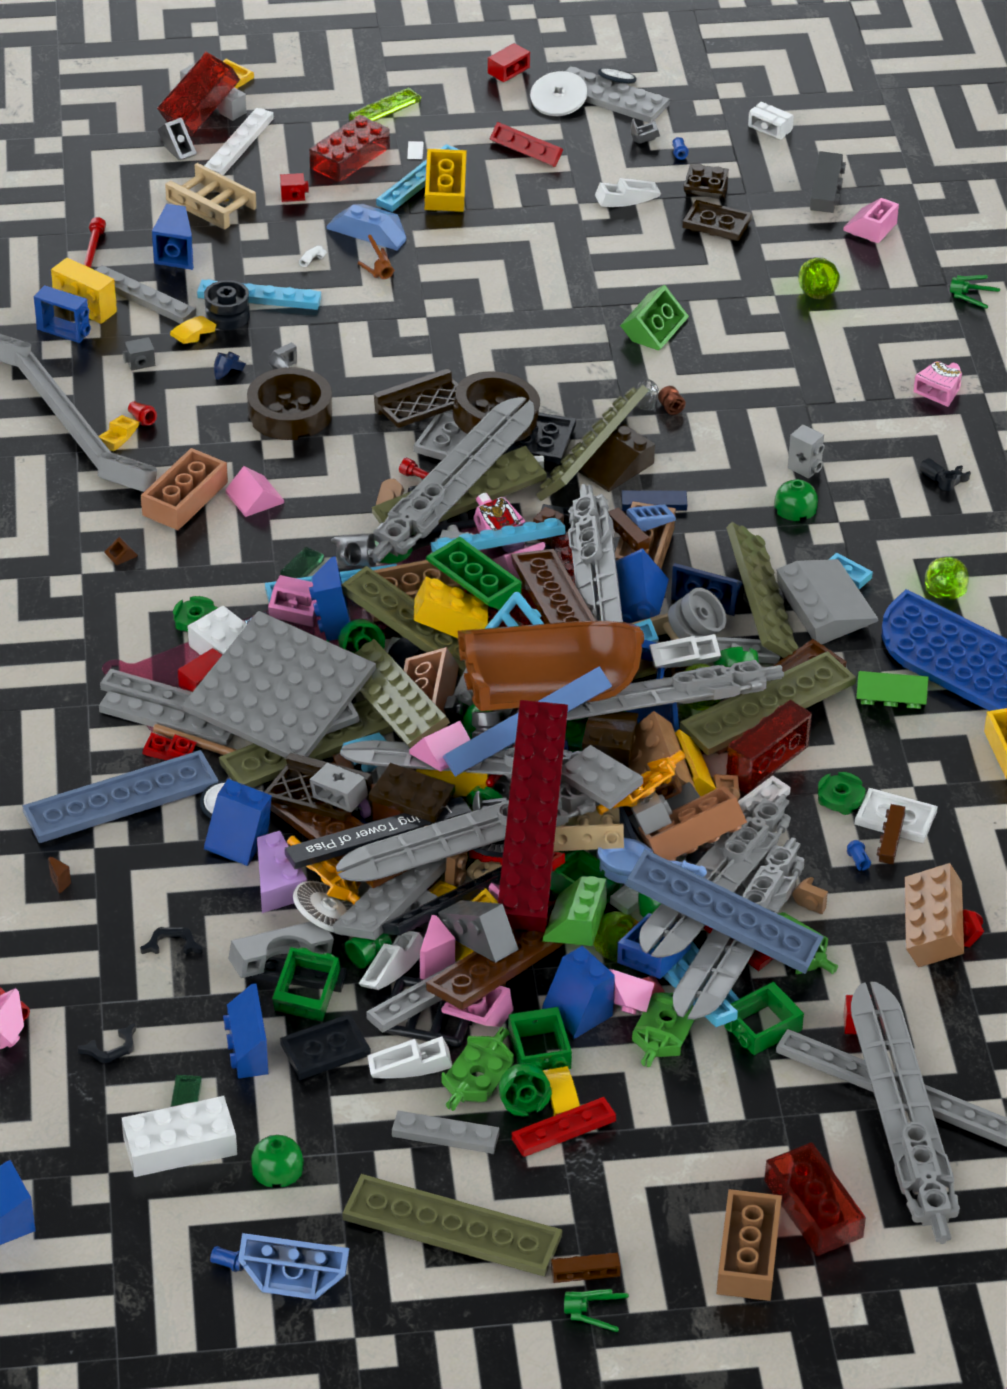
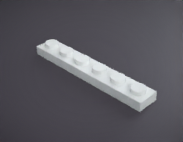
M256 108L206 163L205 167L224 175L274 119L273 112Z

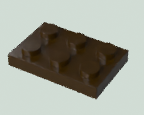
M696 200L684 218L682 228L739 241L752 220V213Z
M390 763L369 793V801L435 823L454 795L455 785Z

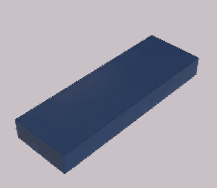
M622 490L621 494L622 510L629 509L633 501L652 505L665 504L667 507L676 508L675 511H686L688 507L687 491Z

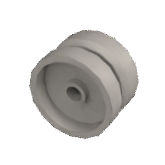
M703 588L693 589L670 606L668 611L669 623L679 639L690 637V635L708 636L717 634L726 625V613L722 604L715 595Z

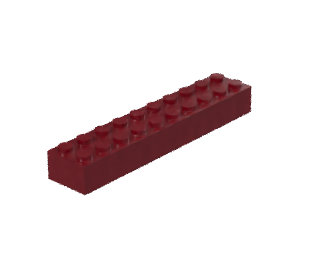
M520 700L498 897V903L503 904L511 929L545 932L568 713L567 704Z

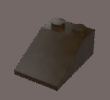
M624 424L609 435L578 472L610 492L654 464L655 443Z
M620 711L588 717L582 742V751L591 745L629 768L638 713Z

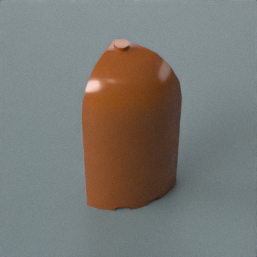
M574 621L458 631L460 660L465 661L467 673H464L463 676L467 689L473 690L474 696H472V701L480 711L519 708L520 700L539 701L599 666L612 687L587 702L614 697L629 686L636 675L640 665L642 644L644 643V633L639 626L617 621Z

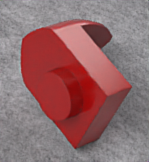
M966 909L963 910L964 946L971 947L984 933L981 926L983 919L977 912Z

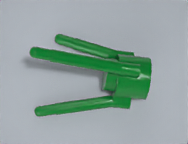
M957 275V278H952L950 293L954 294V298H961L987 309L988 305L963 294L968 293L969 289L999 292L1000 288L969 284L968 280L987 279V275Z
M611 1289L565 1292L564 1313L571 1314V1320L583 1321L618 1332L619 1328L617 1326L581 1314L582 1312H587L588 1301L628 1298L629 1294L612 1293Z

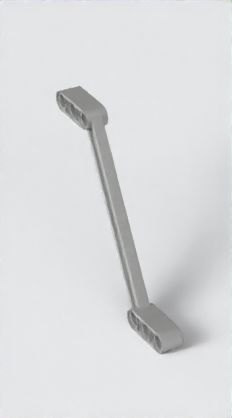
M0 334V361L19 367L97 467L98 476L145 492L156 481L157 468L111 453L31 352V344Z

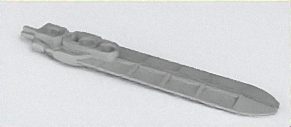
M518 397L496 405L407 497H403L389 511L385 522L381 523L373 531L374 540L379 542V544L369 556L373 558L375 563L380 562L389 552L395 556L406 554L408 549L416 544L415 541L426 537L439 524L438 521L530 426L534 417L533 402L529 400L519 409L526 401V398Z
M582 484L580 498L573 500V506L568 510L570 513L569 523L571 524L568 536L569 546L572 549L575 585L596 621L623 622L613 544L614 529L612 518L608 513V501L603 494L595 496L591 485L586 486V484Z
M756 660L734 663L731 667L716 665L679 672L673 677L631 683L614 697L600 701L585 702L568 712L567 720L674 702L686 704L764 691L767 681L782 679L784 672L781 665L762 668Z
M360 741L345 745L340 750L341 756L345 759L359 764L388 766L390 763L405 768L437 770L409 754L410 748L404 742ZM515 747L503 749L465 772L505 775L511 779ZM564 750L562 766L581 751L572 753V751ZM447 768L442 771H451V769Z
M566 782L561 784L556 827L567 823L571 817L596 811L595 800ZM509 800L359 847L349 852L339 861L336 870L337 872H344L338 873V875L342 879L349 881L377 880L504 840Z
M785 794L777 795L773 801L765 798L761 802L753 801L743 811L747 823L743 824L735 832H727L721 835L696 864L706 868L707 874L703 878L709 881L714 879L713 883L735 892L758 863L767 857L773 845H777L781 833H784L789 827L791 817L784 813L785 808L789 804ZM661 904L641 928L639 935L641 949L647 954L665 936L651 956L659 958L677 954L693 941L705 925Z
M792 837L790 840H787L783 847L773 845L767 857L763 858L741 883L736 894L772 912L778 913L782 905L788 901L793 893L797 877L801 875L804 869V858L797 856L800 843L796 842V838ZM713 929L673 993V1006L678 1016L684 1017L697 998L698 1000L691 1010L688 1019L694 1020L704 1017L720 1007L755 949Z
M865 982L860 984L853 994L851 1014L895 1164L894 1169L900 1190L908 1200L907 1206L912 1214V1220L914 1222H922V1226L931 1225L936 1242L945 1244L946 1241L951 1240L947 1224L949 1218L957 1217L960 1210L958 1196L954 1193V1176L949 1159L942 1145L901 1006L896 997L887 988L877 982H870L877 1010H875ZM877 1017L880 1018L886 1041L883 1039ZM886 1048L889 1049L895 1072L892 1070ZM895 1079H898L905 1104H902V1100ZM905 1111L908 1113L910 1123L907 1121ZM945 1187L949 1188V1195L947 1194ZM912 1190L913 1193L918 1192L917 1200L912 1198L909 1191Z

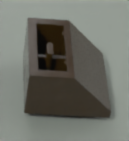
M690 164L683 188L685 194L725 199L728 189L729 169L719 166L711 167L702 164Z

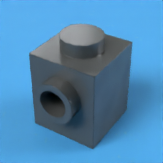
M149 337L125 342V351H122L123 360L129 364L131 371L156 366L155 351Z

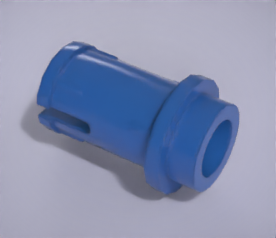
M676 137L672 141L673 153L677 159L683 160L688 156L689 150L685 146L683 138Z
M859 840L851 841L847 845V854L850 857L852 856L858 870H861V868L862 871L868 869L871 866V860L865 852L864 843Z
M219 1246L214 1247L210 1256L211 1263L229 1267L233 1272L244 1269L238 1261L239 1251L233 1252Z

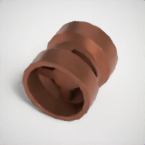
M666 386L658 394L659 402L670 415L678 414L684 409L686 402L674 386Z

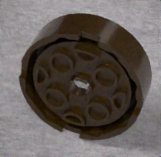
M285 367L270 370L258 376L249 385L247 390L248 419L253 423L254 429L274 439L298 440V436L306 434L313 436L326 428L331 421V386L324 377L308 369Z
M494 371L479 372L465 377L457 385L452 415L456 425L468 434L496 405L513 398H526V401L519 409L530 400L534 405V417L530 426L515 441L518 442L530 436L532 430L537 425L540 397L531 384L517 376Z

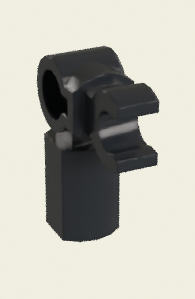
M930 458L923 460L919 468L935 482L938 481L939 488L944 491H952L960 482L969 481L971 475L970 471L962 473V465L957 466L955 471H945L943 467Z

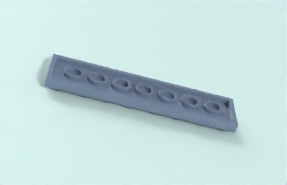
M199 750L22 805V808L38 842L42 843L201 793L208 786L217 783L218 779L202 751Z
M644 849L625 886L806 974L824 937Z

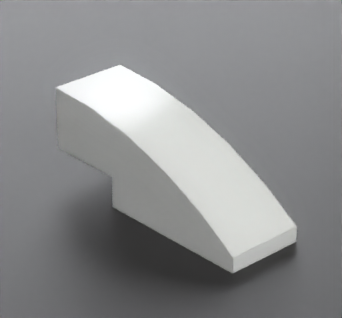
M620 178L618 184L600 182L595 197L601 207H623L659 197L661 192L655 182Z
M715 634L698 638L691 636L649 646L655 668L715 662L721 656Z
M408 931L398 935L393 945L383 944L359 982L360 986L379 990L400 978L420 958V950L424 941L422 935L419 932Z
M443 1037L419 1045L416 1039L367 1055L373 1078L415 1077L436 1073L452 1067L450 1051Z

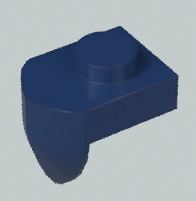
M228 351V354L218 352L214 361L215 379L223 378L231 368L243 371L246 363L239 360L240 356Z

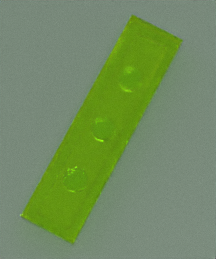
M408 87L349 113V120L360 128L420 102L421 95Z

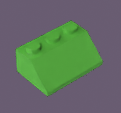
M664 284L648 293L620 326L632 342L660 350L689 316Z
M858 671L856 699L861 700V704L874 705L875 701H882L884 706L898 707V703H906L907 708L921 709V705H926L927 676Z
M582 876L559 893L545 930L543 941L593 946L607 904L606 879Z

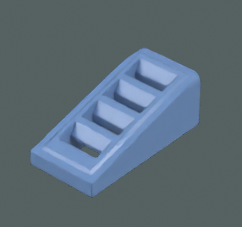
M665 504L627 509V516L643 532L676 520L675 515Z

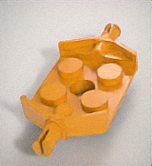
M678 750V752L670 757L647 763L651 771L641 775L643 776V784L612 808L621 806L634 807L639 799L652 794L656 790L655 788L663 783L668 784L672 776L675 775L676 764L686 758L683 751ZM601 804L596 806V810L600 815L609 810Z
M293 835L287 840V844L290 846L301 843ZM332 858L306 866L310 870L315 871L321 877L323 883L331 886L327 892L328 896L344 901L347 900L352 904H355L361 898L358 896V888L361 882L342 879L338 873L344 871L337 872L336 866L339 862L336 859Z

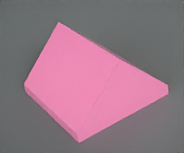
M243 466L225 489L226 494L245 517L284 503V499L264 475Z
M458 721L421 739L409 749V754L442 771L449 768L443 756L471 739L462 723Z
M436 915L431 916L420 950V979L424 980L455 963V937Z

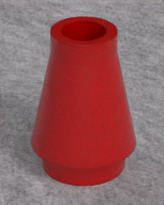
M136 401L128 405V411L141 425H152L156 421L157 413L154 407L137 403Z

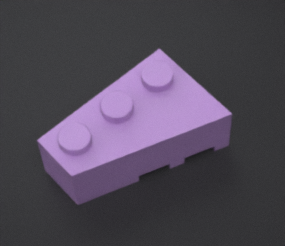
M280 831L257 837L262 913L294 904L293 892L300 883L307 881V878L302 869H294L285 856V847L289 846Z

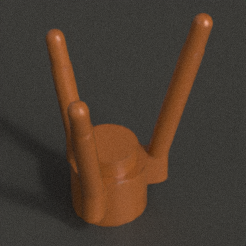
M368 235L379 259L374 263V269L361 261H358V265L370 272L375 278L380 276L381 279H388L395 270L390 264L385 249L381 248L380 251L372 235Z

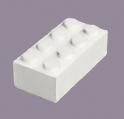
M221 606L188 625L189 646L200 655L212 648L223 655L247 624L225 606Z
M224 1096L122 1117L123 1138L134 1177L237 1155L236 1133Z

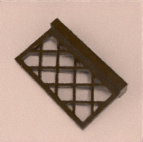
M447 368L374 393L375 412L378 415L384 414L398 428L453 409V398L455 397L458 383L452 379V372Z
M290 753L286 757L287 765L264 792L272 795L271 802L346 821L352 812L333 810V808L337 807L329 803L314 805L313 803L321 800L310 796L309 793L312 792L311 785H305L328 762ZM332 764L365 777L368 791L367 797H369L371 784H373L372 774ZM288 776L294 777V779L285 780ZM302 784V788H298L291 791L288 788ZM282 789H285V790H286V792H284V793L274 794L275 791L282 790ZM303 794L306 795V798L303 799H293V797L300 796Z

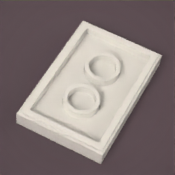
M869 788L855 818V825L884 833L882 830L883 823L887 822V818H885L886 810L890 809V805L906 806L900 837L924 844L938 806Z

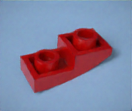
M151 732L142 754L157 759L170 760L193 753L197 742L176 734L171 740Z

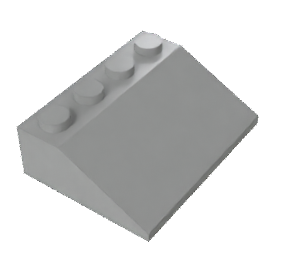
M839 559L795 561L776 569L779 589L811 638L820 644L827 643L878 621V617Z

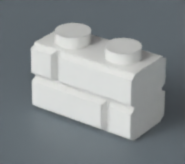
M760 102L750 110L748 126L781 140L792 131L794 116L764 102Z

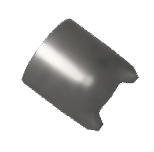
M372 534L344 535L331 539L332 543L337 546L336 556L339 571L363 569L365 566L369 568L375 567L376 563L369 556L376 548Z

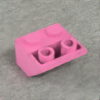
M880 198L861 208L844 226L843 231L879 243L897 224L899 204Z
M280 575L274 585L269 602V616L313 627L316 618L313 604L317 603L316 600L312 601L309 587H313V583Z

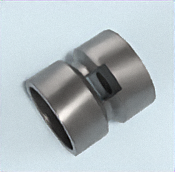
M472 712V726L476 728L472 732V739L503 721V712Z

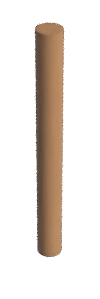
M155 724L153 727L154 733L172 739L176 734L197 742V747L222 755L237 750L160 724Z

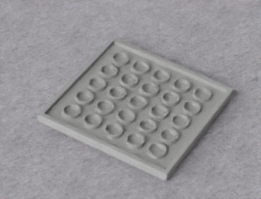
M258 611L182 704L183 711L284 758L290 753L308 757L376 670V663Z

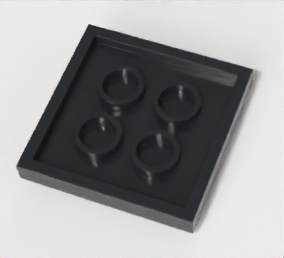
M539 413L537 425L532 430V434L521 441L514 442L503 454L526 446L533 456H544V462L562 464L560 461L565 456L574 432L576 418Z

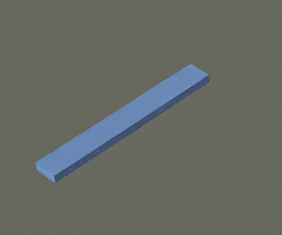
M599 666L538 702L567 704L568 712L610 689L612 685ZM518 713L446 753L443 758L454 776L462 774L514 744L516 741Z

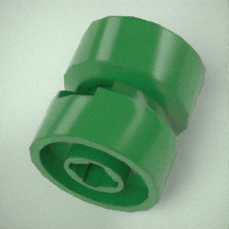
M384 932L376 940L352 937L346 941L345 950L350 960L357 967L363 969L373 962L383 944L392 945L389 935L384 934Z

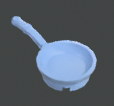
M624 837V848L602 849L598 847L600 871H605L604 876L608 879L626 884L644 849L652 853L653 851L642 842ZM685 860L683 862L670 861L701 877L707 874L706 868L702 865L698 866L687 863Z

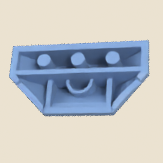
M353 204L336 215L327 225L328 230L370 242L368 235H372L377 245L396 251L406 241V235L398 214L365 204Z
M242 1233L238 1261L264 1293L317 1300L346 1275L350 1248Z

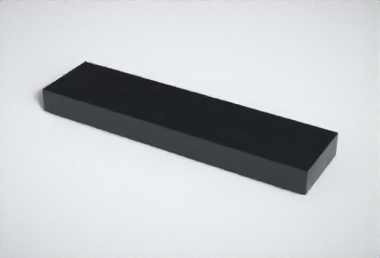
M270 957L265 962L264 973L246 978L278 982L286 959ZM296 966L290 985L323 990L329 973ZM340 967V973L333 991L342 992L347 976V968Z

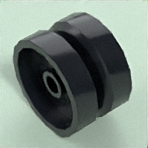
M221 280L212 283L204 291L205 315L207 319L216 324V329L234 330L247 324L250 319L249 290L244 284L233 280Z

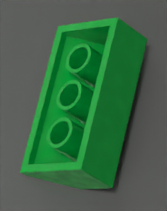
M460 536L426 556L428 562L490 607L500 610L514 592L521 594L522 581Z

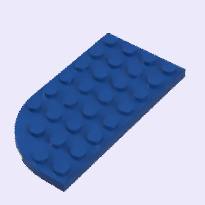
M905 589L888 606L883 616L882 639L890 655L904 668L920 676H927L928 680L989 711L1007 708V639Z

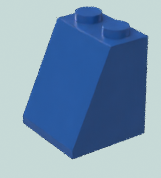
M166 203L152 230L154 264L193 270L192 234L186 206Z
M643 548L616 560L623 622L634 623L659 615L669 578Z
M227 779L217 794L204 849L248 866L258 851L257 837L268 834L272 795Z
M582 945L562 958L542 1009L558 1007L565 1031L575 1039L613 1016L615 975Z
M11 1160L0 1166V1245L35 1232L32 1199Z

